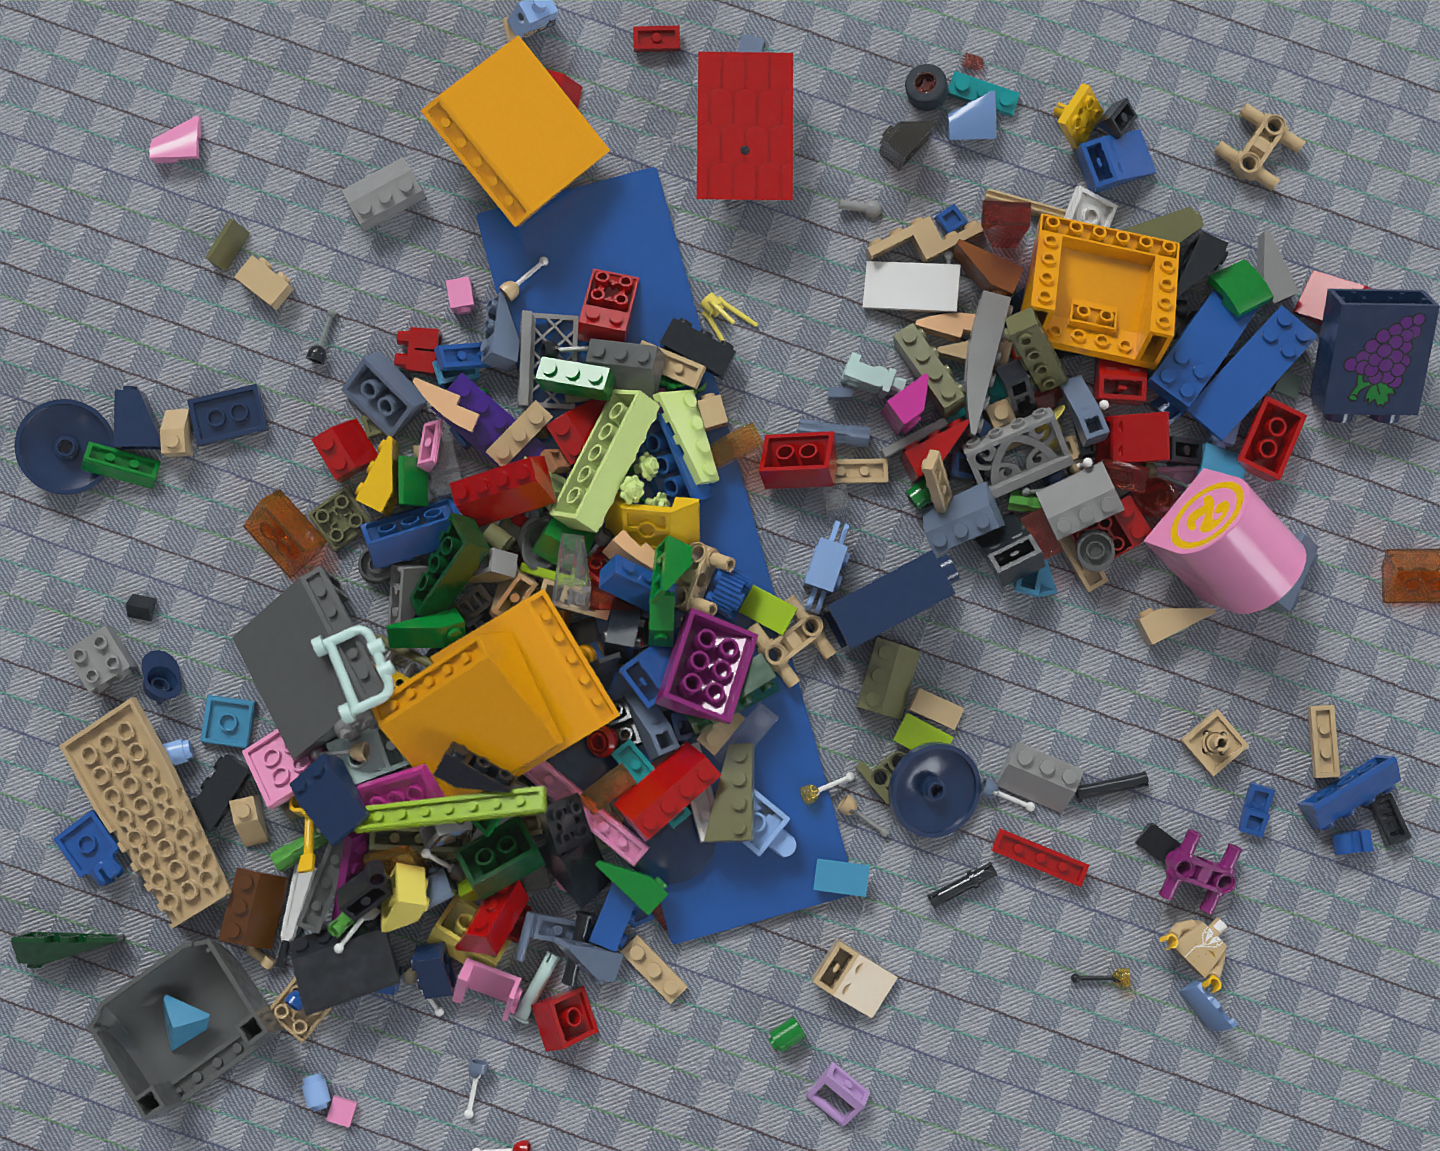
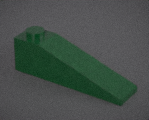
M28 931L12 936L11 944L18 964H27V968H42V964L125 939V934Z

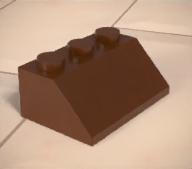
M237 867L218 940L271 950L290 881L289 877Z

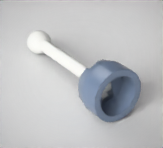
M988 778L983 780L980 796L991 799L998 795L1026 807L1027 811L1031 812L1035 809L1034 803H1026L999 791L997 783Z
M470 1059L468 1072L474 1079L468 1108L464 1112V1116L467 1119H471L474 1115L472 1108L478 1079L483 1078L488 1071L489 1063L485 1060Z

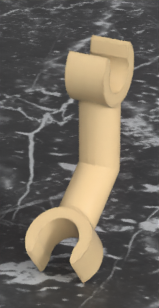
M246 946L247 954L256 959L261 966L267 970L274 967L277 960L256 947Z

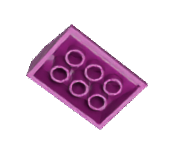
M691 608L683 617L655 704L679 713L730 724L758 634Z

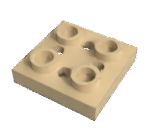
M1218 709L1212 711L1180 739L1183 745L1212 777L1249 746Z

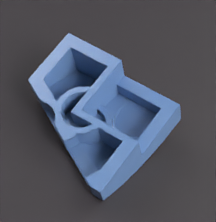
M989 91L986 95L975 101L972 100L962 108L947 114V138L949 140L996 139L995 91Z
M1192 980L1179 991L1208 1030L1225 1031L1233 1029L1238 1025L1233 1018L1231 1019L1226 1015L1222 1005L1212 996L1207 988H1203L1201 982Z

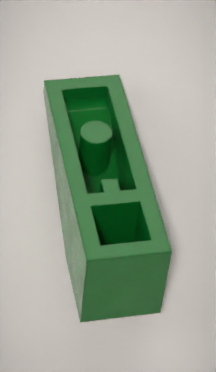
M668 535L655 548L650 604L654 605L677 579L691 568L693 564L692 546Z
M456 608L386 626L390 649L446 648L466 636L465 621Z
M598 860L595 864L647 915L669 894L666 890L668 885L659 876L654 879L651 875L603 860Z

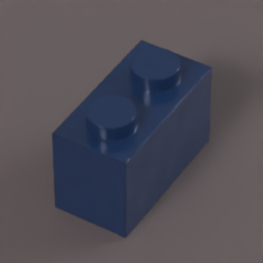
M445 942L416 946L414 956L411 957V968L413 971H416L418 989L422 990L425 999L453 996L457 979Z

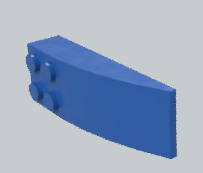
M1213 288L1161 359L1156 370H1153L1147 378V387L1182 412L1189 408L1238 340L1258 308L1237 317L1222 304L1224 296Z
M1281 305L1198 395L1185 412L1222 442L1318 335Z

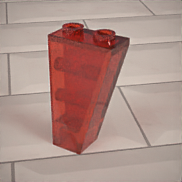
M983 200L981 226L992 247L1016 249L1030 228L1031 203Z

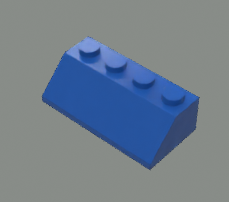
M664 411L659 412L646 434L645 441L637 452L638 458L643 456L644 452H648L659 463L656 477L648 481L654 497H656L658 492L666 493V499L671 504L670 507H672L675 497L699 499V503L712 497L713 493L709 484H695L683 459L684 452L679 445H676L672 437L675 433L670 423L665 422L662 416Z
M452 497L429 503L426 507L412 508L361 524V531L374 568H388L396 562L410 561L416 556L437 552L441 543L438 538L442 530L447 531L450 522L447 519L450 513L460 515Z
M1376 755L1299 802L1297 805L1311 828L1322 831L1328 830L1335 825V820L1340 817L1344 819L1355 813L1354 809L1358 806H1366L1376 800L1375 796L1381 792L1385 794L1395 789L1396 786L1394 784L1401 781L1397 759L1395 756Z

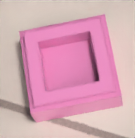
M335 1095L332 1099L326 1121L350 1127L358 1102Z

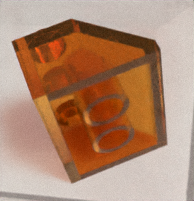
M280 489L261 499L243 525L247 532L289 578H292L316 557L327 543L322 534Z
M1440 548L1387 549L1381 566L1383 603H1440Z

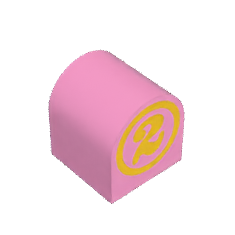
M1203 468L1144 540L1149 548L1200 600L1237 614L1254 613L1274 604L1294 586L1301 576L1306 563V550L1303 544L1243 479Z

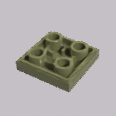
M346 486L307 514L336 553L362 534L361 524L372 521Z

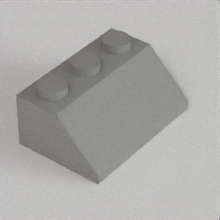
M404 157L342 190L364 231L426 198Z
M1102 461L1036 492L1057 540L1125 510Z
M1013 741L996 783L1000 788L1062 813L1075 794L1084 769L1020 742Z

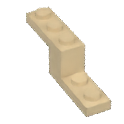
M930 216L925 219L918 217L910 222L911 226L903 230L899 227L891 231L889 237L883 240L877 238L870 242L865 254L868 260L872 261L911 241L922 263H929L943 256L945 252L952 251L959 239L970 242L984 235L989 227L985 219L980 222L974 220L964 226L965 230L959 233L952 231L943 237L944 240H942Z

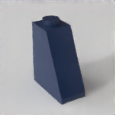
M123 386V390H115L114 447L121 450H161V427L147 395L138 390L136 386Z

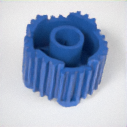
M736 568L731 572L721 569L713 583L717 584L716 587L713 586L705 600L717 604L716 613L734 620L737 612L734 610L737 611L744 602L750 590L747 584L750 585L754 577Z

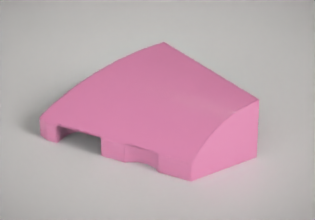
M195 116L153 138L150 145L149 158L154 163H177L181 159H199L201 118Z

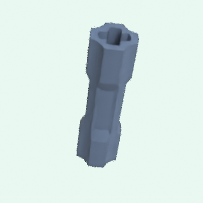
M801 418L799 420L798 433L834 431L836 443L868 448L870 427L822 423L817 420Z

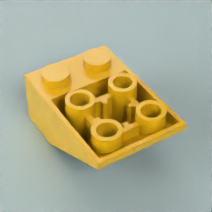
M388 435L387 439H383L377 449L379 455L376 460L371 461L366 473L368 476L365 482H361L355 492V495H357L356 501L385 516L392 514L399 500L398 456H400V444Z

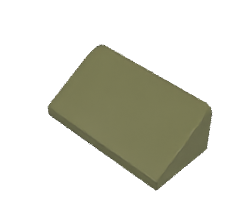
M230 218L205 258L221 270L227 271L249 237V231Z

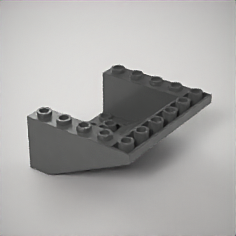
M321 565L299 577L232 637L294 761H298L313 750H317L337 738L334 725L341 719L338 706L348 702L329 654L319 658L311 643V639L320 635L323 639H326L354 626L343 606V603L348 601L349 598L340 581ZM357 635L336 645L359 703L380 694L384 690V683L360 636Z

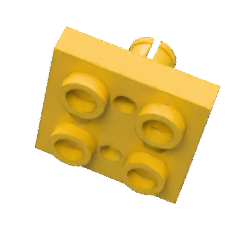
M1084 83L1080 85L1068 105L1059 102L1056 104L1058 107H1055L1053 112L1054 116L1059 118L1057 123L1074 149H1077L1080 144L1088 140L1090 133L1104 113L1090 85Z

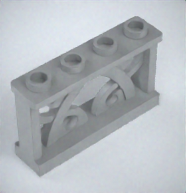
M1050 407L1039 408L1030 416L1014 419L1009 425L1002 428H994L987 435L980 438H971L966 444L961 446L978 485L983 483L979 470H990V481L987 483L994 499L1074 464L1056 417ZM1048 424L1051 428L1050 434L1042 441L1040 439L1044 435V429L1037 433L1035 428ZM1055 436L1061 449L1056 452L1048 446ZM1012 441L1033 446L1026 456L1025 465L1020 468L1013 462L1001 461ZM989 450L988 455L982 457L987 461H991V463H978L976 461V454ZM1037 453L1036 456L1041 458L1033 462L1032 457ZM1001 467H1010V468L1012 469V471H1011V472H1008V473H1006V474H1003V472L1005 471V468H1002V469H1000V468H1001Z

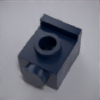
M673 710L663 711L679 744H684L686 741L691 742L693 737L699 736V733L695 734L683 713ZM679 721L682 722V728H681V729H679V727H678V722H679Z

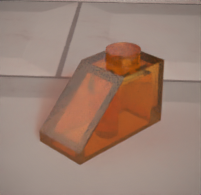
M621 763L592 784L579 797L593 816L631 790L637 782L624 764Z

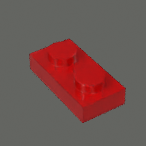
M680 25L633 26L634 52L680 51Z

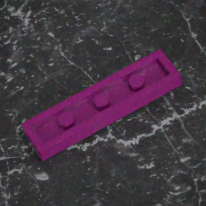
M354 831L345 837L336 890L364 870L369 832L356 833ZM337 893L335 895L332 921L341 914V911L338 909Z

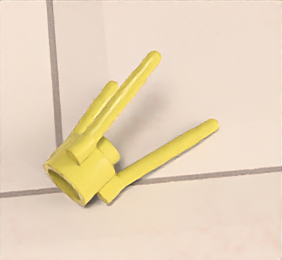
M713 292L707 295L700 303V306L704 309L701 314L708 320L720 342L724 340V337L711 316L717 317L721 314L731 324L735 323L730 315L724 311V307L752 326H758L750 317L727 303L721 296L717 297Z

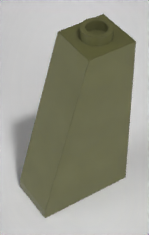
M1189 206L1122 229V231L1181 244L1198 232L1204 224L1200 213Z

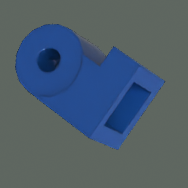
M1360 828L1331 835L1335 855L1374 851L1369 829Z

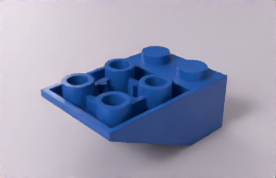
M1141 129L1125 132L1120 139H1116L1112 135L1102 136L1080 144L1075 151L1087 188L1095 194L1157 173Z
M679 627L674 629L673 647L680 629ZM650 646L619 669L648 709L656 705L655 701L673 650L672 646Z

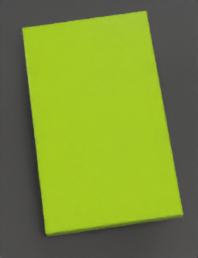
M753 585L739 612L783 636L798 608Z
M906 713L893 741L912 750L930 742L950 744L954 737Z

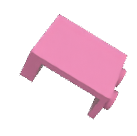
M466 958L457 979L452 1001L462 1004L468 988L507 1002L502 1020L507 1021L509 1014H515L523 991L522 988H519L522 978Z

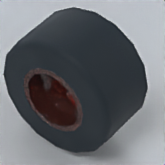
M918 65L906 77V94L909 102L916 109L921 111L935 110L947 99L949 89L946 75L936 65Z

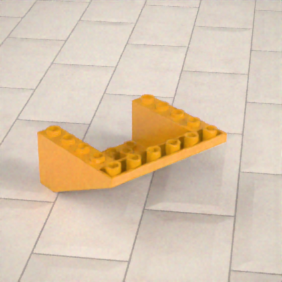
M519 35L451 85L421 110L422 114L514 227L521 226L611 151Z
M1041 213L1020 312L1033 307L1055 349L1156 370L1174 337L1180 243Z
M545 589L530 596L429 658L433 664L477 634L512 632L564 741L560 746L515 772L513 775L519 777L620 716Z
M512 632L477 634L395 688L387 701L371 708L380 729L411 766L417 767L426 764L432 775L453 741L465 746L480 757L488 759L496 766L508 770L511 774H514L564 743ZM433 776L446 797L484 792V790L455 788Z

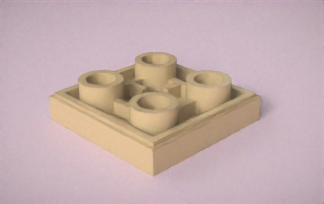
M294 977L269 1008L280 1025L301 1043H304L333 1007L308 1016L305 1015L303 1008L298 1012L289 1007L284 1000L291 992L299 990L296 977Z

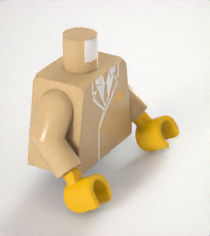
M1218 917L1209 926L1200 920L1193 919L1175 923L1167 935L1160 937L1159 941H1167L1168 947L1166 950L1173 949L1198 975L1208 978L1203 981V988L1211 984L1212 994L1221 989L1220 977L1224 967L1227 945L1219 936L1228 927Z

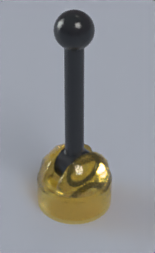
M1119 968L1112 975L1080 976L1074 973L1071 975V981L1078 983L1079 981L1112 980L1118 987L1130 988L1131 983L1129 968Z

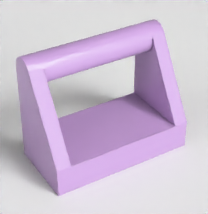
M832 1062L805 1096L844 1127L865 1107L870 1092L837 1064ZM824 1084L852 1106L845 1116L816 1093Z

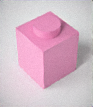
M463 277L446 280L452 312L457 313V315H467L471 313V310H475L476 303L471 279Z

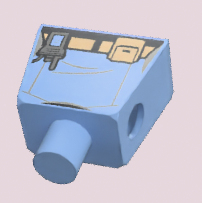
M524 0L517 4L507 22L515 37L519 35L523 40L557 24L558 10L553 0Z

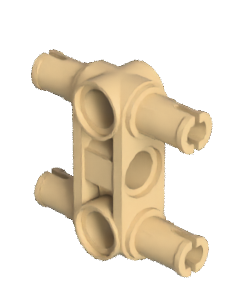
M1246 103L1238 115L1253 124L1256 129L1242 151L1238 152L1221 140L1213 153L1230 163L1229 166L1237 178L1247 179L1252 182L1255 180L1272 191L1280 179L1265 170L1263 163L1275 145L1280 142L1297 154L1306 141L1289 131V127L1282 116L1270 113L1263 114L1249 103ZM1268 124L1273 125L1276 132L1269 130ZM1242 162H1247L1251 170L1245 169Z
M694 542L690 544L693 547V564L675 582L677 584L674 608L686 613L691 608L714 616L717 612V604L707 601L703 597L715 567L731 572L735 567L736 561L731 557L720 554L716 548L701 542Z
M795 594L785 600V602L797 607L798 610L794 615L795 623L787 628L783 636L779 634L774 639H770L758 622L747 629L758 634L756 641L758 654L762 653L773 672L778 673L788 688H791L800 681L789 666V659L809 643L815 645L825 660L837 652L824 635L826 632L823 628L822 620L815 616L812 611H806ZM807 621L814 625L812 633L808 632L805 628ZM770 649L777 652L778 657L775 662L769 658L768 653Z

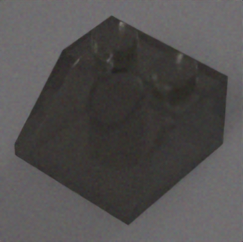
M899 121L895 127L890 125L882 134L883 138L880 141L879 153L900 171L931 139L936 123L934 121Z

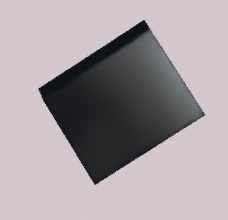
M132 594L126 603L127 617L152 622L157 598Z

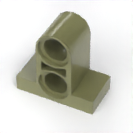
M506 518L500 526L492 523L485 530L483 536L490 549L497 548L511 553L517 545L521 527L515 525L510 518Z
M895 751L890 753L871 770L864 761H860L854 766L885 804L889 803L886 787L889 786L895 769L892 766V759L897 755L903 758L906 755L903 752ZM878 771H883L886 775V779L882 784H876L873 779L874 774Z

